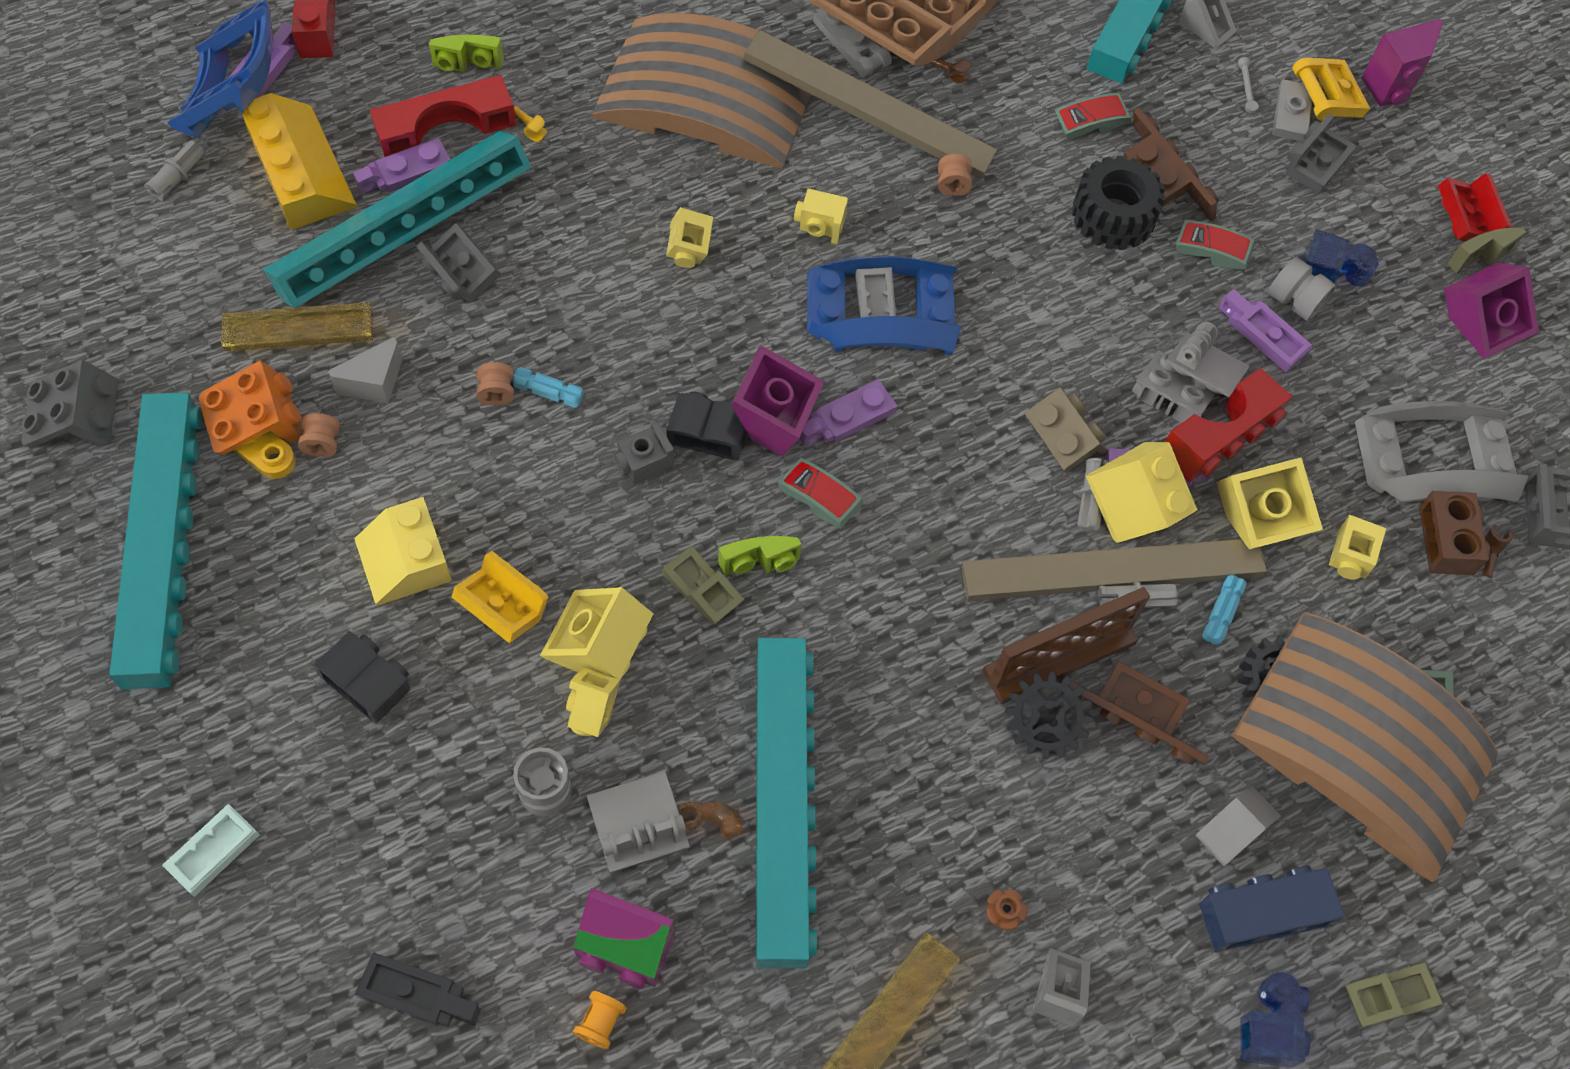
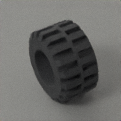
M1108 156L1104 157L1102 162L1096 160L1091 164L1090 168H1086L1080 180L1072 207V216H1075L1074 224L1076 227L1082 226L1080 233L1085 238L1091 235L1093 237L1091 242L1096 245L1101 241L1106 243L1105 248L1112 249L1113 245H1118L1119 250H1125L1129 243L1134 248L1140 245L1141 240L1146 241L1150 237L1163 208L1166 195H1164V184L1159 183L1160 176L1157 172L1152 173L1149 165L1146 163L1141 165L1138 163L1139 160L1135 158L1127 160L1125 156H1117L1116 159H1112ZM1108 198L1119 199L1129 206L1115 204Z

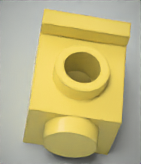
M808 189L804 202H797L794 221L800 223L799 230L807 231L810 235L816 237L823 235L832 237L831 243L838 244L846 218L848 198Z
M680 207L670 222L671 230L666 256L674 258L675 264L683 268H692L695 264H701L708 254L713 217Z
M1349 515L1337 531V538L1329 565L1338 568L1337 572L1343 578L1355 580L1362 577L1365 579L1376 566L1386 528Z
M582 667L570 681L569 688L572 691L567 700L566 711L571 712L567 727L581 736L593 735L598 737L610 721L621 679Z

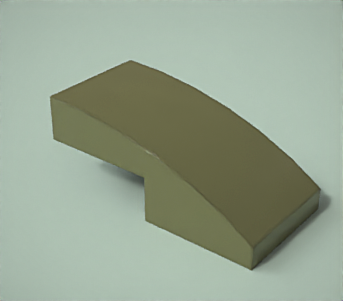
M1522 227L1504 228L1471 238L1458 247L1447 265L1456 273L1478 258L1492 266L1514 250L1526 231Z
M692 545L667 564L661 571L665 578L714 625L744 601V598L720 570L715 573Z
M1425 962L1344 986L1361 1028L1436 1008L1443 1004Z

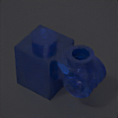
M1318 229L1314 232L1303 256V261L1312 267V275L1322 274L1334 283L1340 273H1345L1347 281L1354 286L1367 284L1379 266L1377 256L1373 254L1372 248L1368 245L1356 244L1353 246L1349 244L1350 240Z
M1277 972L1264 980L1258 989L1260 1001L1266 1007L1271 1008V1012L1251 1010L1240 1017L1241 1061L1293 1068L1305 1062V1057L1310 1052V1034L1307 1030H1304V1016H1302V1013H1306L1309 1007V991L1307 987L1300 986L1297 980L1290 974Z

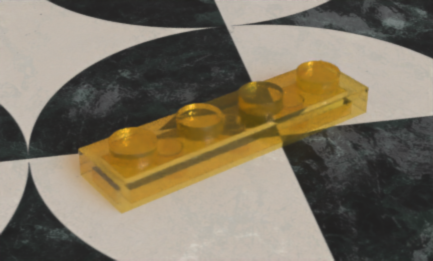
M370 302L222 313L221 344L225 351L373 340V310Z
M926 932L823 1069H880L961 958Z

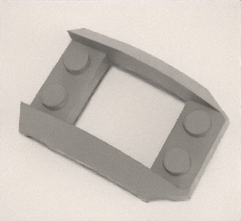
M1453 401L1401 403L1381 406L1355 421L1368 486L1380 494L1386 491L1395 497L1397 505L1424 501L1432 491L1477 493L1478 501L1490 502L1493 499L1507 500L1508 504L1518 503L1529 476L1517 474L1503 422V419L1512 412L1495 407ZM1410 420H1453L1464 422L1475 470H1445L1406 475L1395 422Z

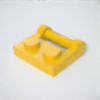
M1302 58L1292 66L1295 76L1302 80L1315 105L1313 111L1318 120L1322 121L1328 113L1334 117L1363 118L1370 110L1345 60ZM1322 88L1324 89L1329 100H1327Z

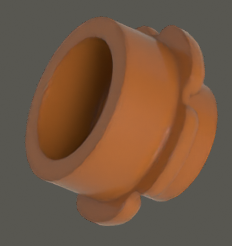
M1006 889L1003 892L1001 890L994 891L987 900L989 907L986 909V914L989 921L1003 930L1016 929L1019 926V922L1024 921L1027 916V905L1021 901L1022 896L1012 889ZM1003 906H1009L1010 912H1004Z

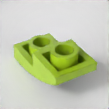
M451 35L431 39L429 42L433 66L439 67L444 71L455 70L465 72L468 63H473L481 68L493 67L501 69L504 61L500 37Z
M765 536L744 539L719 547L718 564L724 576L735 572V574L748 572L758 561L765 574L773 570L784 572L795 566L797 560H800L802 544L799 538L789 536Z

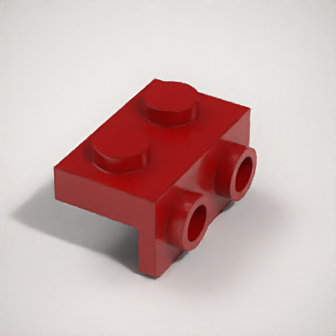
M1484 173L1471 184L1447 177L1438 185L1442 196V205L1449 214L1453 224L1452 231L1458 240L1466 242L1489 231L1512 227L1492 175Z

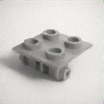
M1202 322L1192 334L1187 332L1165 362L1173 366L1178 373L1184 376H1191L1204 383L1212 392L1230 397L1250 366L1212 346L1218 334L1217 328L1210 322Z
M1158 351L1136 379L1132 392L1137 394L1136 398L1150 406L1154 405L1160 394L1161 398L1155 407L1156 410L1160 409L1166 398L1169 399L1171 402L1165 412L1167 416L1174 405L1178 404L1172 418L1181 423L1194 414L1202 417V413L1216 393L1209 390L1204 383L1191 376H1184L1175 371L1173 366L1165 362L1170 354Z
M665 771L587 795L610 873L690 848L685 833L684 820L682 815H679Z

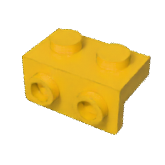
M493 551L484 556L482 567L479 571L454 586L451 596L509 644L541 620L548 600L547 593Z

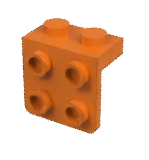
M259 360L200 393L199 402L214 452L219 455H225L269 431H272L288 443L299 440L300 436L303 435L300 427L302 416L298 408L293 404L290 394L293 391V387L283 372L278 373Z

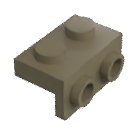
M1059 387L1025 412V414L1065 472H1068L1097 451L1104 455L1107 452V448L1102 441L1107 439V437L1095 421L1089 424L1082 413L1087 408L1074 392L1069 396Z

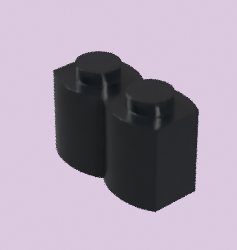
M700 392L678 393L666 430L667 438L673 446L705 452L731 460H739L747 432L731 405L733 400L712 401Z
M348 631L314 664V667L320 678L347 699L368 719L377 724L411 690L406 679L409 673L395 659L391 658L389 661H386L377 654L380 651L379 647L368 636L362 634L358 637Z

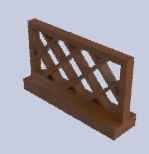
M1139 588L1003 647L999 659L984 666L982 670L1000 704L1012 700L1009 697L1012 691L1020 694L1023 693L1019 684L1023 679L1031 685L1034 684V673L1036 672L1041 674L1043 680H1048L1050 672L1056 671L1057 679L1136 645L1138 638L1132 627L1150 598L1146 588Z

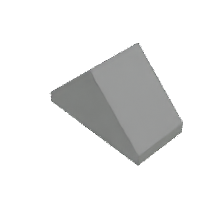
M1186 0L1179 22L1212 47L1218 48L1237 32L1225 0Z
M392 337L330 369L328 374L336 393L343 396L389 403L403 361L398 343Z
M1251 786L1228 804L1195 836L1223 866H1226L1275 823L1281 815L1254 786Z
M1050 948L1032 1012L1074 1026L1085 1016L1088 1009L1091 962Z

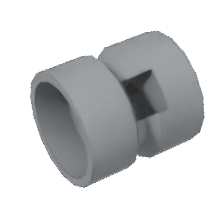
M1296 256L1289 261L1275 278L1268 290V294L1283 305L1287 303L1293 304L1292 311L1309 322L1326 304L1337 285L1322 274L1312 275V267Z
M540 747L527 751L519 758L514 767L513 778L521 804L526 810L537 816H550L566 807L571 798L572 786L564 758L550 748Z

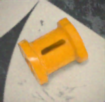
M592 991L589 996L592 1002L580 1026L574 1027L572 1033L599 1048L608 1049L611 1044L608 1040L618 1016L625 1014L627 1007L608 995Z

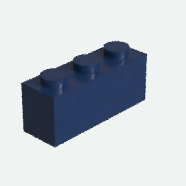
M1310 865L1287 871V877L1273 880L1271 874H1265L1248 880L1247 886L1234 888L1233 883H1224L1208 890L1209 895L1199 903L1215 953L1333 926L1343 919L1345 914L1328 869L1323 868L1312 871Z

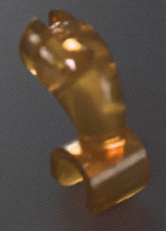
M690 801L681 804L679 808V815L688 811L697 814L695 820L685 823L687 831L698 829L702 824V820L708 818L720 827L722 836L725 838L735 837L742 832L740 816L735 809L727 804L720 802L697 804Z

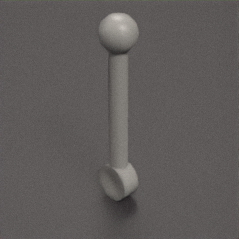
M1241 57L1238 60V67L1242 69L1247 99L1245 110L1248 113H1255L1259 105L1253 100L1248 69L1251 61L1247 57Z

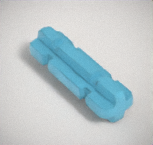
M523 367L517 368L513 376V386L524 391H527L528 388L532 389V394L559 402L561 399L564 400L563 404L574 408L578 407L583 399L582 387L571 383L565 386V381L541 373L533 375L532 370Z
M1229 575L1224 581L1221 593L1209 617V622L1202 634L1203 639L1207 642L1220 645L1225 639L1228 627L1231 625L1240 603V597L1246 588V581L1244 579L1238 578L1235 575Z

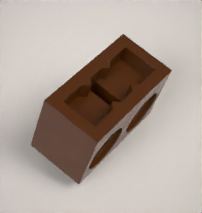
M1432 491L1419 506L1429 572L1436 574L1475 575L1489 560L1490 545L1485 540L1483 532L1484 512L1479 507L1477 493Z

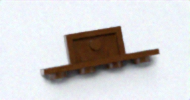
M1139 107L1133 110V127L1143 140L1124 152L1125 159H1138L1139 164L1144 165L1146 163L1149 165L1152 173L1157 172L1160 176L1159 183H1163L1165 187L1164 195L1166 197L1164 205L1187 192L1210 221L1216 219L1218 198L1213 189L1209 186H1203L1198 180V174L1190 162L1184 163L1179 157V152L1174 142L1169 138L1165 140L1159 132L1157 122L1151 115L1146 117Z
M1120 661L1115 666L1100 695L1084 687L1085 689L1079 696L1080 699L1091 700L1101 706L1102 709L1099 714L1118 725H1121L1124 719L1138 727L1135 732L1136 735L1154 745H1157L1160 739L1174 746L1171 754L1191 765L1194 764L1196 759L1206 763L1209 757L1206 753L1171 735L1190 699ZM1071 680L1070 687L1072 689L1081 686L1077 682Z

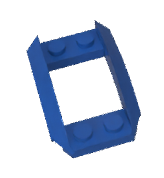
M266 0L258 1L222 23L210 33L211 36L195 47L199 52L197 79L188 99L180 107L182 113L167 122L171 128L198 138L218 115L219 109L224 108L225 111H229L237 106L243 113L259 94L266 82L272 59L271 10ZM249 32L251 36H254L249 56L240 71L225 80L228 67V47L232 49L245 39V34Z
M877 255L835 260L809 269L807 273V332L818 340L823 337L834 345V351L842 352L843 349L852 347L893 346L922 351L929 347L944 350V355H952L961 329V325H955L953 274L958 267L911 257ZM892 267V274L915 277L917 317L873 316L845 320V275L855 274L857 269Z

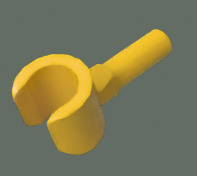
M514 106L515 116L526 125L524 128L526 137L539 143L548 133L543 128L545 125L544 119L539 115L532 118L517 106Z

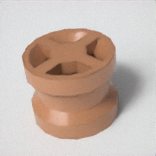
M949 154L940 159L938 162V173L940 174L938 189L944 195L962 196L971 190V160L962 154Z
M489 362L479 366L477 369V381L480 385L477 388V400L484 405H507L512 402L514 390L510 384L513 381V369L509 365L499 362Z
M320 413L304 416L301 424L304 434L300 436L298 441L299 450L308 456L331 457L335 455L337 443L334 438L340 432L341 425L339 421L334 417Z

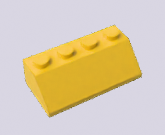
M270 93L255 98L243 113L241 112L247 131L290 230L357 208V204L311 105Z

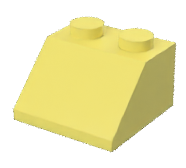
M1144 442L1086 475L1112 539L1116 543L1168 528L1197 511L1169 442Z
M1302 457L1232 475L1216 482L1226 516L1249 550L1323 530Z
M424 497L386 508L354 538L376 606L452 581Z
M622 587L574 590L540 656L576 672L585 667L621 679L628 671L631 663L630 660L639 642L645 637L647 626L654 613Z

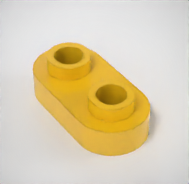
M272 431L234 450L236 454L253 468L270 479H279L287 476L292 472L296 464V458L290 445ZM273 454H279L275 459H268Z

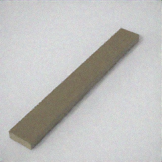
M761 30L758 31L745 51L743 60L939 159L949 154L967 156L972 164L970 174L979 179L983 178L997 151L996 148Z
M1242 539L963 561L961 566L967 601L1097 591L1101 585L1126 586L1133 585L1134 581H1139L1140 585L1219 581L1226 580L1229 575H1235L1242 579L1263 577L1267 572L1261 547L1249 550Z

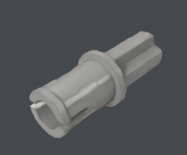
M192 140L172 160L165 159L163 161L164 166L144 184V187L148 189L147 192L163 201L176 185L182 180L186 181L188 179L187 173L205 155L204 148Z
M1090 458L1086 461L1083 488L1078 492L1081 504L1077 525L1084 532H1097L1100 528L1102 513L1086 475L1100 468L1101 458ZM1104 460L1102 466H1104L1105 464H1107V463H1109V462L1106 461V460Z
M1134 581L1133 585L1126 586L1101 585L1099 586L1098 596L1114 597L1103 598L1102 601H1099V604L1103 605L1145 587L1150 598L1144 608L1174 607L1177 604L1178 592L1174 584L1140 585L1139 581Z

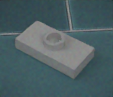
M1281 80L1278 88L1272 135L1302 142L1306 140L1304 136L1309 129L1312 99L1303 83Z
M892 267L857 269L855 277L859 318L896 316Z

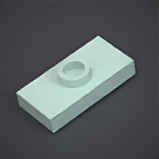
M228 804L162 866L195 897L260 835Z

